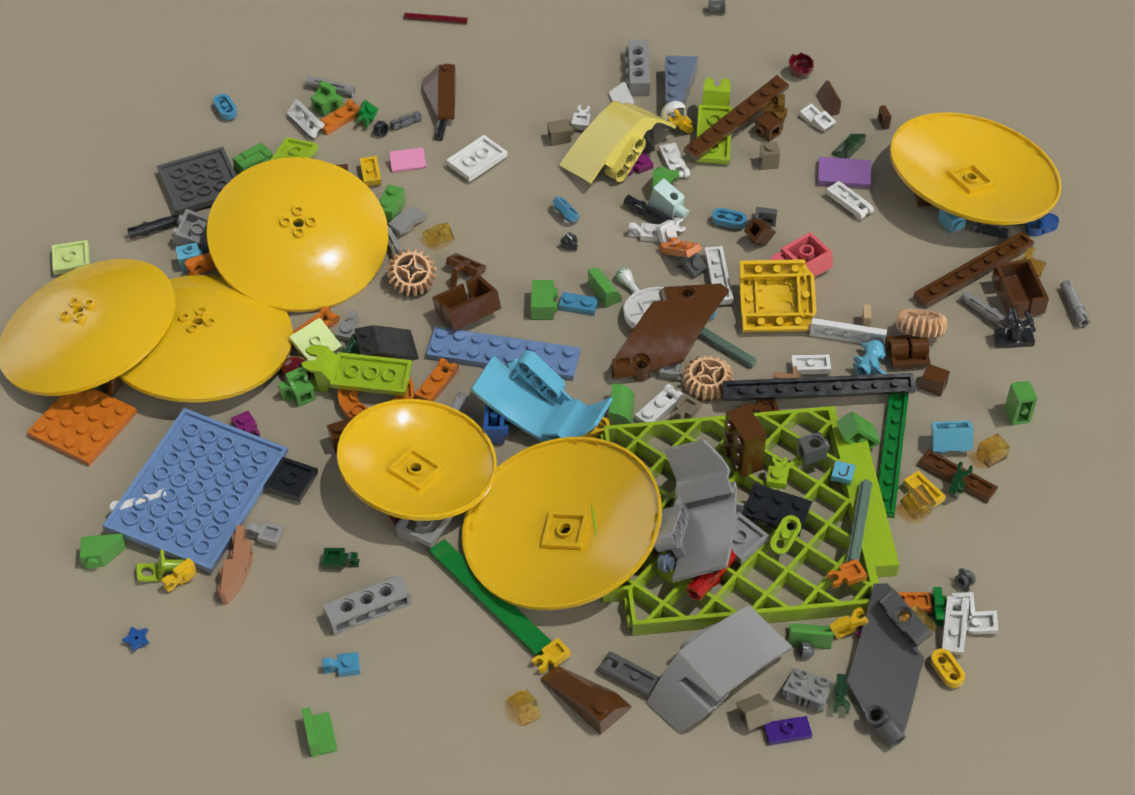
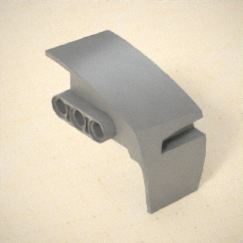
M705 439L665 449L664 452L676 478L677 485L675 491L677 497L673 507L663 509L661 528L654 545L656 550L662 552L672 549L676 556L677 562L672 578L673 582L727 568L734 536L737 505L736 482L730 483L729 466Z
M748 605L721 622L715 623L687 637L682 643L680 651L656 684L647 704L680 733L717 708L729 696L728 693L741 682L774 659L790 651L793 646Z

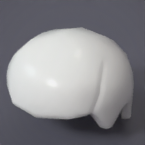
M680 101L669 102L662 108L661 117L669 121L668 116L674 117L676 115L675 109L680 114L685 115L686 107Z

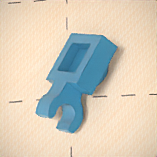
M358 652L337 654V660L333 658L322 659L324 674L339 672V677L360 675Z

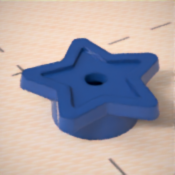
M130 627L129 635L124 637L122 642L130 644L132 651L142 648L144 645L149 644L146 638L148 629L137 630L134 627Z

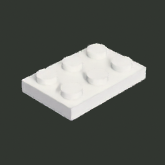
M483 135L446 159V164L470 182L506 158L507 151Z

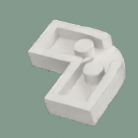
M973 592L952 593L955 599L969 598L966 633L974 635L999 633L997 610L975 612ZM954 607L953 610L961 611V607Z

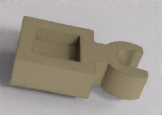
M685 394L675 405L674 411L670 414V420L675 418L684 419L685 417L688 419L692 418L701 408V402Z

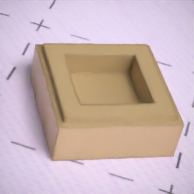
M870 304L863 305L862 326L870 327Z

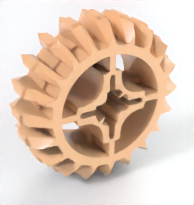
M408 248L406 253L401 250L399 255L394 254V259H390V265L387 266V271H389L387 277L391 278L389 283L394 284L393 289L400 288L399 293L402 294L405 291L407 297L410 295V292L417 296V292L422 295L424 289L428 291L430 289L429 285H433V279L436 278L434 273L436 272V267L433 266L434 261L429 260L430 256H423V250L417 253L416 248L413 252H410ZM410 261L409 264L400 266L402 263ZM416 262L421 264L425 270H423V268L418 267ZM413 266L414 274H412V277L410 278V271ZM398 274L406 278L407 282H404L402 279H400ZM423 278L422 281L413 284L415 280H421Z
M904 309L899 311L896 317V328L907 335L920 338H939L945 334L947 319L944 315L929 310Z
M703 355L702 358L697 356L695 360L691 359L689 364H686L682 373V383L685 391H689L690 396L695 395L696 399L701 397L703 401L710 399L712 402L713 398L719 400L723 396L722 381L734 380L733 371L730 365H727L726 360L720 361V357L715 359L712 355L710 357Z

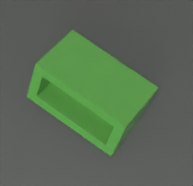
M588 269V285L605 308L622 301L620 293L601 269Z
M612 383L611 398L613 401L609 406L608 414L610 425L631 424L635 394L625 385Z

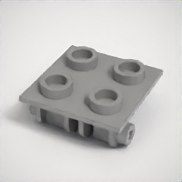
M794 668L783 688L782 697H785L787 701L796 703L799 696L798 705L801 704L804 698L806 699L804 707H807L810 700L808 708L817 712L819 710L824 711L826 700L835 682L825 677L808 673L806 670Z

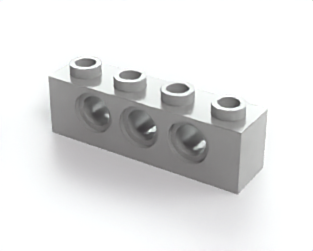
M629 40L628 46L625 47V56H628L626 57V67H629L626 68V78H629L626 79V85L630 89L631 96H650L648 40Z
M398 575L378 584H372L358 592H352L340 599L331 600L323 605L326 620L335 636L410 606L412 603L410 592L402 576Z

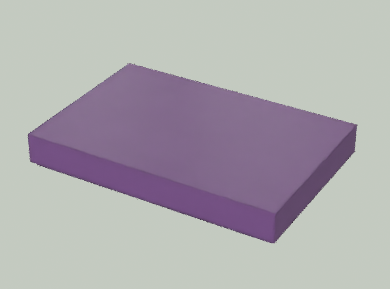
M819 157L818 185L832 186L840 181L847 187L870 189L871 160Z

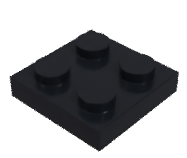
M282 457L264 484V489L282 497L301 502L318 475V468Z

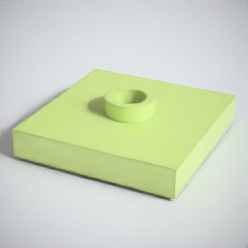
M88 240L51 245L54 275L65 274L90 264Z
M320 318L289 336V340L306 361H314L317 358L306 353L305 349L309 346H328L334 353L342 348V345Z

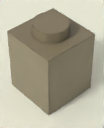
M567 119L547 122L551 146L571 143V135H574L572 125H569Z
M778 142L760 143L759 161L761 170L779 169L780 151Z
M760 693L736 702L739 720L748 731L772 722V705Z

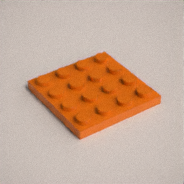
M91 388L78 393L61 395L31 426L27 434L28 437L90 466L137 414V409L95 388Z

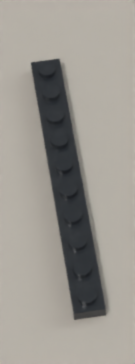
M913 373L722 381L723 402L912 394L916 391Z

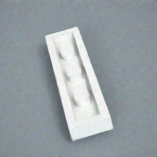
M723 246L705 247L704 253L710 283H721L729 289L728 294L720 305L733 304V294Z
M812 318L810 336L859 344L863 342L868 343L871 340H879L885 345L887 334L886 329Z

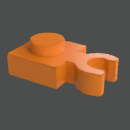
M858 559L839 565L838 571L832 570L828 572L827 579H837L833 581L832 587L838 588L843 582L850 586L866 580L867 573Z

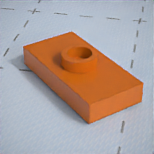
M897 592L916 614L933 613L931 592Z

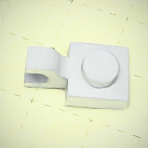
M629 223L628 236L640 237V241L658 242L655 226L659 224L641 223L640 227L636 223Z

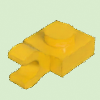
M675 109L676 115L674 117L668 116L669 121L691 134L695 130L691 125V119L686 115L682 116Z
M861 607L855 609L851 617L848 615L840 617L829 624L838 640L857 631L856 627L866 625L869 622L866 616L858 618L864 614Z

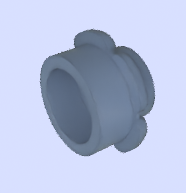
M669 552L660 554L657 563L658 569L668 573L673 569L675 560Z

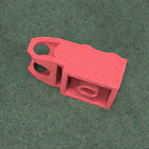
M811 232L782 247L781 251L774 254L770 259H804L806 266L813 273L814 277L833 267L832 251Z

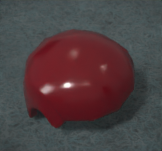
M800 52L797 55L792 54L790 56L789 70L793 75L804 77L813 71L814 62L809 55Z
M300 356L287 358L281 367V374L286 380V373L302 367V362H305L306 359ZM306 371L307 376L310 377L311 372Z

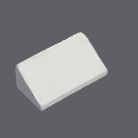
M625 82L609 91L612 102L618 101L622 104L628 102L635 105Z

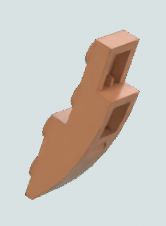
M236 525V532L232 533L234 550H230V559H224V565L220 567L219 575L222 582L221 585H218L217 594L218 597H221L223 605H228L237 595L251 568L254 553L251 542H247L245 525Z

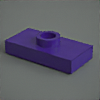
M807 716L772 721L764 725L769 746L812 739Z

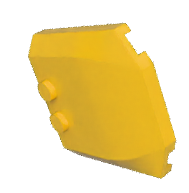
M805 260L739 261L742 333L808 331L812 318L816 314L814 275L809 271Z

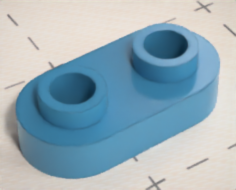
M218 94L214 97V106L221 118L232 120L237 116L236 106L227 94Z
M556 195L552 201L553 207L563 213V218L570 223L572 221L576 222L580 217L579 213L564 198Z
M716 208L712 211L711 219L716 225L734 229H742L746 226L747 217L742 212L725 208Z

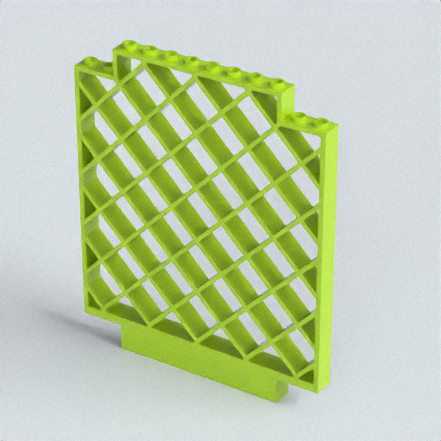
M835 406L754 413L766 433L771 435L765 443L763 464L768 467L772 466V458L775 455L770 451L780 441L797 451L798 438L801 436L791 431L795 425L807 424L821 432L824 439L830 437L834 456L827 453L826 459L816 462L828 469L827 472L819 480L813 478L799 469L803 461L799 454H797L790 463L787 462L786 468H789L787 481L791 480L809 491L803 497L804 499L813 502L819 497L838 510L828 521L813 511H809L805 524L818 531V533L808 544L796 537L790 550L798 555L787 567L767 555L771 549V538L777 529L754 523L769 535V540L752 554L737 571L731 568L726 570L721 576V579L726 581V583L715 596L708 592L701 601L697 600L705 606L698 615L686 616L672 607L684 593L688 594L686 588L695 577L673 582L674 569L668 573L658 569L659 555L655 557L649 554L646 561L642 564L647 568L634 581L629 578L617 589L603 596L602 602L624 601L625 610H629V615L626 616L627 627L632 629V636L702 630L715 623H719L737 612L736 609L724 602L735 588L756 601L752 608L767 623L852 616L853 611L859 607L866 614L873 585L879 583L878 578L897 576L900 565L867 438L866 442L859 443L856 435H854L855 444L846 442L837 425L838 416ZM726 415L604 426V434H600V439L607 441L617 440L625 445L626 449L633 454H639L652 462L654 465L649 470L655 480L663 471L675 477L666 454L661 453L647 443L653 437L665 436L675 443L672 446L675 447L697 441L695 438L700 433L712 432L723 439ZM723 440L714 448L730 468V483L736 482L737 487L742 484L752 490L754 483L766 486L764 481L752 474L741 478L738 472L733 470L731 461L723 457L721 449ZM776 455V461L783 462L784 459ZM836 461L856 465L851 485L841 483L844 496L828 487L832 481L831 476ZM867 479L872 482V490L860 554V563L867 573V579L849 586L858 592L853 600L839 601L826 592L833 581L836 580L835 578L828 580L826 575L819 585L816 586L796 572L806 560L826 573L832 570L838 571L839 565L847 563L848 551L837 563L818 551L817 548L827 537L849 550L851 535L838 528L837 525L849 514L853 528L860 483ZM658 486L663 512V509L673 507L677 495L675 490L669 493ZM769 487V488H772V489H775V490H779V489H780V488H775V487ZM591 504L592 516H593V524H594V531H595V538H596V519H595L594 510H593V507H592V504ZM671 549V550H667V551H662V552L660 553V554H666L667 552H669V553L671 554V557L674 555L672 549ZM756 565L777 577L766 591L745 578ZM656 574L676 586L664 600L644 588ZM785 584H788L807 596V598L801 605L788 606L775 596ZM633 598H636L654 611L646 619L636 620Z

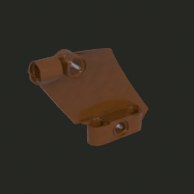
M721 283L662 288L659 291L660 301H653L632 330L616 358L612 359L613 380L630 379L632 376L635 381L644 382L649 378V372L684 362L705 325L728 294L729 289Z

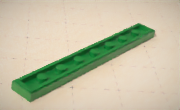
M889 394L878 483L886 514L889 518H894L909 394Z
M445 538L429 549V554L534 656L542 654L541 649L552 641L515 605L499 599L485 589L471 571L467 560Z

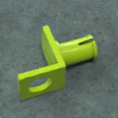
M160 550L157 563L136 564L137 581L161 582L163 574L165 572H173L172 569L181 564L184 559L167 560L164 557V550ZM147 568L153 571V575L147 577L141 571Z

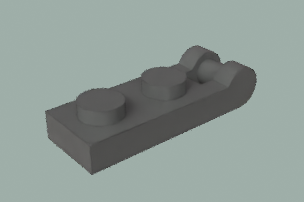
M608 652L605 662L601 663L597 668L600 674L609 676L648 698L660 680L659 676L613 652Z

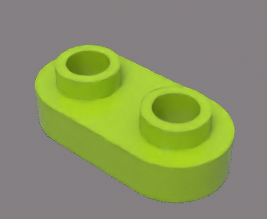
M786 516L779 524L770 541V548L774 553L779 555L785 554L792 546L801 530V522L796 516ZM787 524H793L794 529L788 530L786 527ZM778 541H782L784 543V547L779 548L777 547L776 543Z

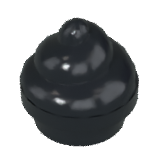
M569 232L560 240L561 246L564 249L577 250L578 239L575 234Z

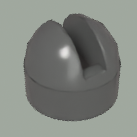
M800 641L798 646L799 658H811L815 654L814 645L810 642Z

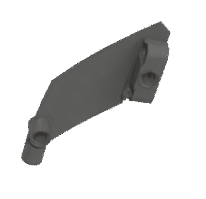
M876 583L873 585L866 618L869 622L863 625L847 682L865 712L867 721L890 748H894L907 738L905 730L924 661V656L917 647L933 635V633L888 583ZM909 614L910 617L907 621H899L901 615ZM874 713H882L879 721H872Z

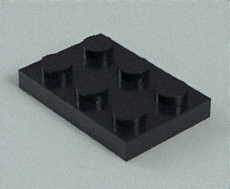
M754 483L742 515L751 522L773 529L778 528L784 517L789 515L796 516L801 522V530L797 535L800 537L812 506V501ZM787 524L786 527L788 530L794 529L793 524Z

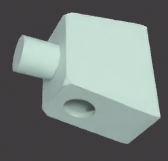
M663 178L653 188L649 202L650 207L672 219L677 215L685 219L690 212L683 207L684 195L666 179Z

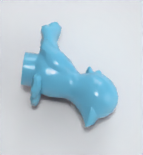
M871 340L868 343H861L865 350V355L863 357L855 356L853 360L856 363L852 364L857 375L888 374L880 368L879 359L883 360L886 356L882 342Z

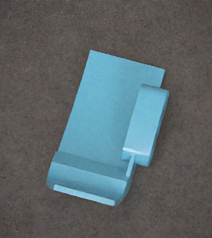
M530 350L524 351L515 364V372L510 370L495 356H492L470 389L498 414L542 442L564 437H582L598 425L613 401L609 397L598 403L585 405L579 399H572L564 391L566 388L565 381L537 354Z

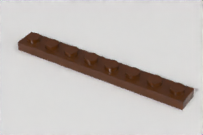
M776 75L685 146L684 153L694 161H698L775 100L778 94L784 93L789 88V84Z
M1021 231L914 292L913 297L923 307L927 308L992 271L995 264L1007 262L1032 248L1034 241Z

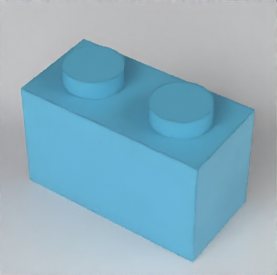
M971 420L931 422L930 443L933 452L946 453L947 451L966 452L967 450H973L974 429Z

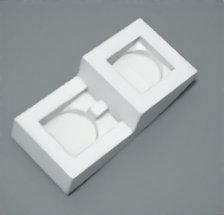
M812 103L798 114L808 124L821 131H825L836 124V121L826 111L821 113Z

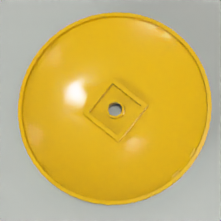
M399 399L369 407L347 424L340 436L337 448L339 472L352 493L364 503L382 513L407 520H440L459 515L471 509L489 492L497 469L496 453L491 440L484 433V430L464 413L447 405L428 400ZM416 468H417V469H419L420 471L415 472V471H412L411 469H416Z

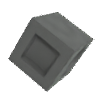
M821 432L798 438L797 452L804 465L827 458L829 443L827 439L823 438Z

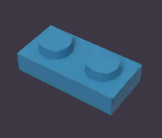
M567 292L562 293L559 302V310L595 316L598 306V298Z

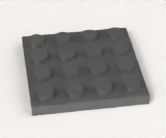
M223 147L157 166L176 214L179 213V215L184 214L186 209L194 211L213 205L221 190L236 177Z

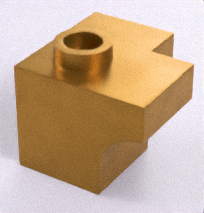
M778 94L775 100L763 108V114L769 112L782 121L781 130H783L784 118H787L785 94Z

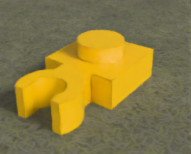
M190 558L186 559L172 569L173 573L171 575L165 576L161 581L165 584L163 587L170 592L177 584L181 586L185 582L192 580L197 575L194 562Z
M556 638L541 649L543 655L535 656L531 661L533 666L542 663L538 667L540 674L547 671L550 664L556 667L572 656L567 646L559 638Z

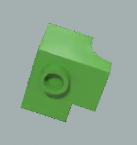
M324 80L319 83L317 92L310 97L312 110L324 117L344 106L343 97L336 94V87Z
M666 167L653 169L652 190L663 178L670 184L679 181V170H667Z
M303 367L286 373V380L278 383L280 396L283 401L292 400L300 407L316 400L314 387L310 383Z

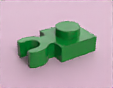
M365 99L358 109L357 114L359 117L355 120V123L358 124L361 121L364 125L363 129H365L374 120L378 108Z
M933 587L931 597L934 626L943 627V621H945L943 608H946L947 599L946 595L942 593V587Z

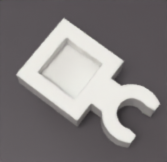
M578 105L577 113H574L571 125L573 129L586 130L590 125V106H587L586 110H582L581 105Z
M683 218L667 220L655 226L660 243L668 242L670 238L677 237V231L683 232L686 229L683 226L679 227V223L683 221Z

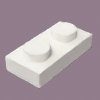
M829 354L791 356L792 372L793 367L797 366V373L800 375L831 374Z

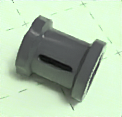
M708 0L709 14L721 11L725 13V0Z

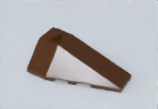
M446 63L438 65L423 79V92L427 95V100L431 103L438 120L455 119V64Z
M560 666L553 667L541 677V680L600 735L632 709V706L618 693Z

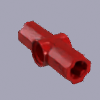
M731 549L727 568L702 574L693 579L686 588L690 598L695 601H701L712 587L719 584L721 576L737 558L733 549Z

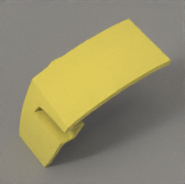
M613 101L580 135L559 166L592 183L605 164V174L617 182H622L645 148L646 141L643 136L646 131L651 130L658 122L674 129L676 125L628 102L622 104L618 101Z

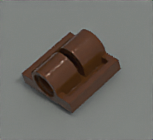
M913 335L886 336L885 343L892 370L924 368L931 363L928 338H920Z

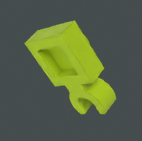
M776 455L773 456L772 466L768 468L766 486L786 489L789 468H786L787 457H784L783 462H777Z

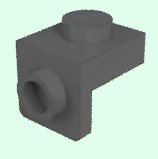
M756 207L755 214L752 213L751 221L755 217L765 221L769 226L775 227L778 209Z
M698 253L688 258L679 256L680 261L676 263L677 267L682 264L692 278L707 268V265Z

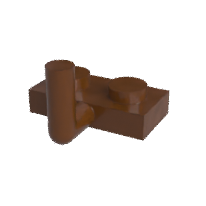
M458 253L448 256L446 264L453 268L449 286L452 288L457 285L459 272L464 271L471 277H477L486 271V265Z

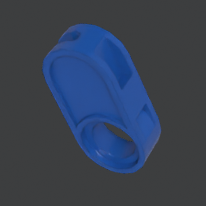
M1048 213L1042 218L1028 222L1025 231L1028 235L1034 237L1055 231L1058 228L1059 217ZM1030 226H1037L1039 229H1032Z

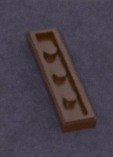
M929 449L918 462L919 467L950 484L954 474L957 472V464ZM974 473L964 478L966 483L964 491L985 503L990 501L998 489V486Z

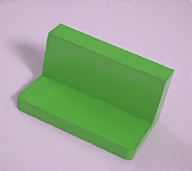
M790 623L789 644L791 646H799L800 641L813 644L814 648L831 649L833 632L830 626Z
M310 707L301 709L311 756L316 757L336 752L337 745L330 713L325 712L312 716Z

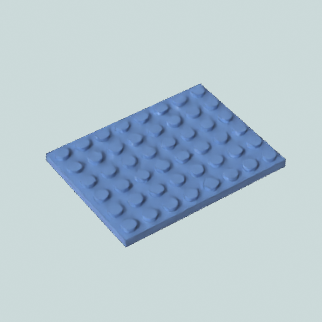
M183 408L104 522L103 530L113 534L122 533L125 539L157 552L164 550L165 555L177 560L184 559L185 561L190 558L194 562L195 567L212 573L232 542V533L236 532V525L244 523L265 490L264 484L281 458L286 457L288 454V448ZM164 488L161 492V498L149 501V498L144 496L145 494H155ZM135 498L133 500L134 506L120 510L126 500ZM140 498L147 500L145 503L136 505V501Z

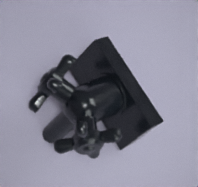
M1011 307L1007 317L999 320V324L1002 325L1003 329L994 330L993 333L997 349L1032 347L1035 345L1033 333L1036 332V328L1034 327V319L1029 315L1028 311H1024L1026 319L1021 321L1018 318L1016 309Z

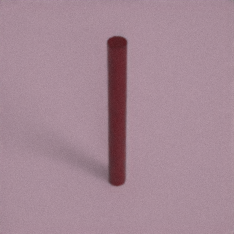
M404 13V19L468 24V17Z

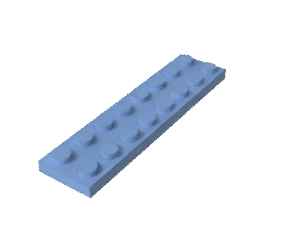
M435 326L426 358L437 361L444 358L450 363L485 368L492 356H495L507 366V363H510L509 361L519 359L524 351L530 350L537 354L562 379L573 381L581 348L463 330L453 331L449 328Z

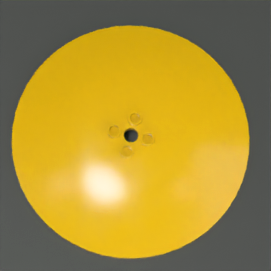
M930 113L906 121L896 130L891 140V162L902 181L928 203L955 216L994 225L1023 224L1042 218L1055 207L1059 200L1062 189L1061 178L1056 166L1048 155L1024 135L995 121L962 113Z
M288 157L273 159L252 166L234 177L221 190L209 213L207 243L215 267L234 290L283 311L312 312L321 310L324 306L330 308L346 302L370 284L379 272L386 256L388 225L380 202L369 187L358 177L329 162L312 158ZM296 222H301L303 226L296 227L293 224Z
M134 259L99 261L71 270L37 290L12 315L0 337V369L13 386L35 395H68L102 385L120 376L140 362L162 339L170 326L175 312L176 296L173 285L167 275L158 267Z
M191 275L171 278L169 280L175 291L176 306L169 328L148 355L118 377L127 385L144 394L169 401L196 403L231 398L260 386L280 370L292 348V342L289 340V336L293 335L291 320L286 311L266 305L234 290L222 276Z
M564 437L544 441L516 453L500 464L496 469L494 482L487 495L478 504L466 511L462 532L465 557L471 571L483 587L507 603L534 610H560L581 606L617 589L646 561L656 543L661 528V495L656 480L645 463L628 449L618 444L592 437ZM591 504H592V507H593V510H594V514H595V519H596V538H595V531H594V524H593V516H592ZM565 528H570L569 532L561 533Z

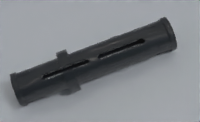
M630 194L624 199V205L629 206L636 213L643 214L659 224L667 220H673L671 217L647 205L645 201H640Z
M177 213L155 221L142 222L138 226L127 228L128 235L132 239L175 226L180 215Z

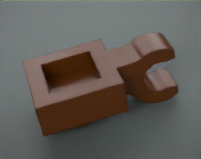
M776 399L756 400V404H748L753 413L779 411Z

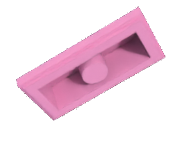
M422 147L391 151L389 153L392 173L426 168L424 149Z

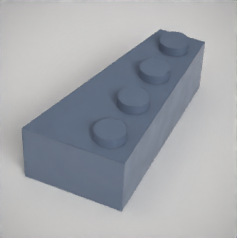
M665 56V105L672 101H680L686 105L698 70V56Z

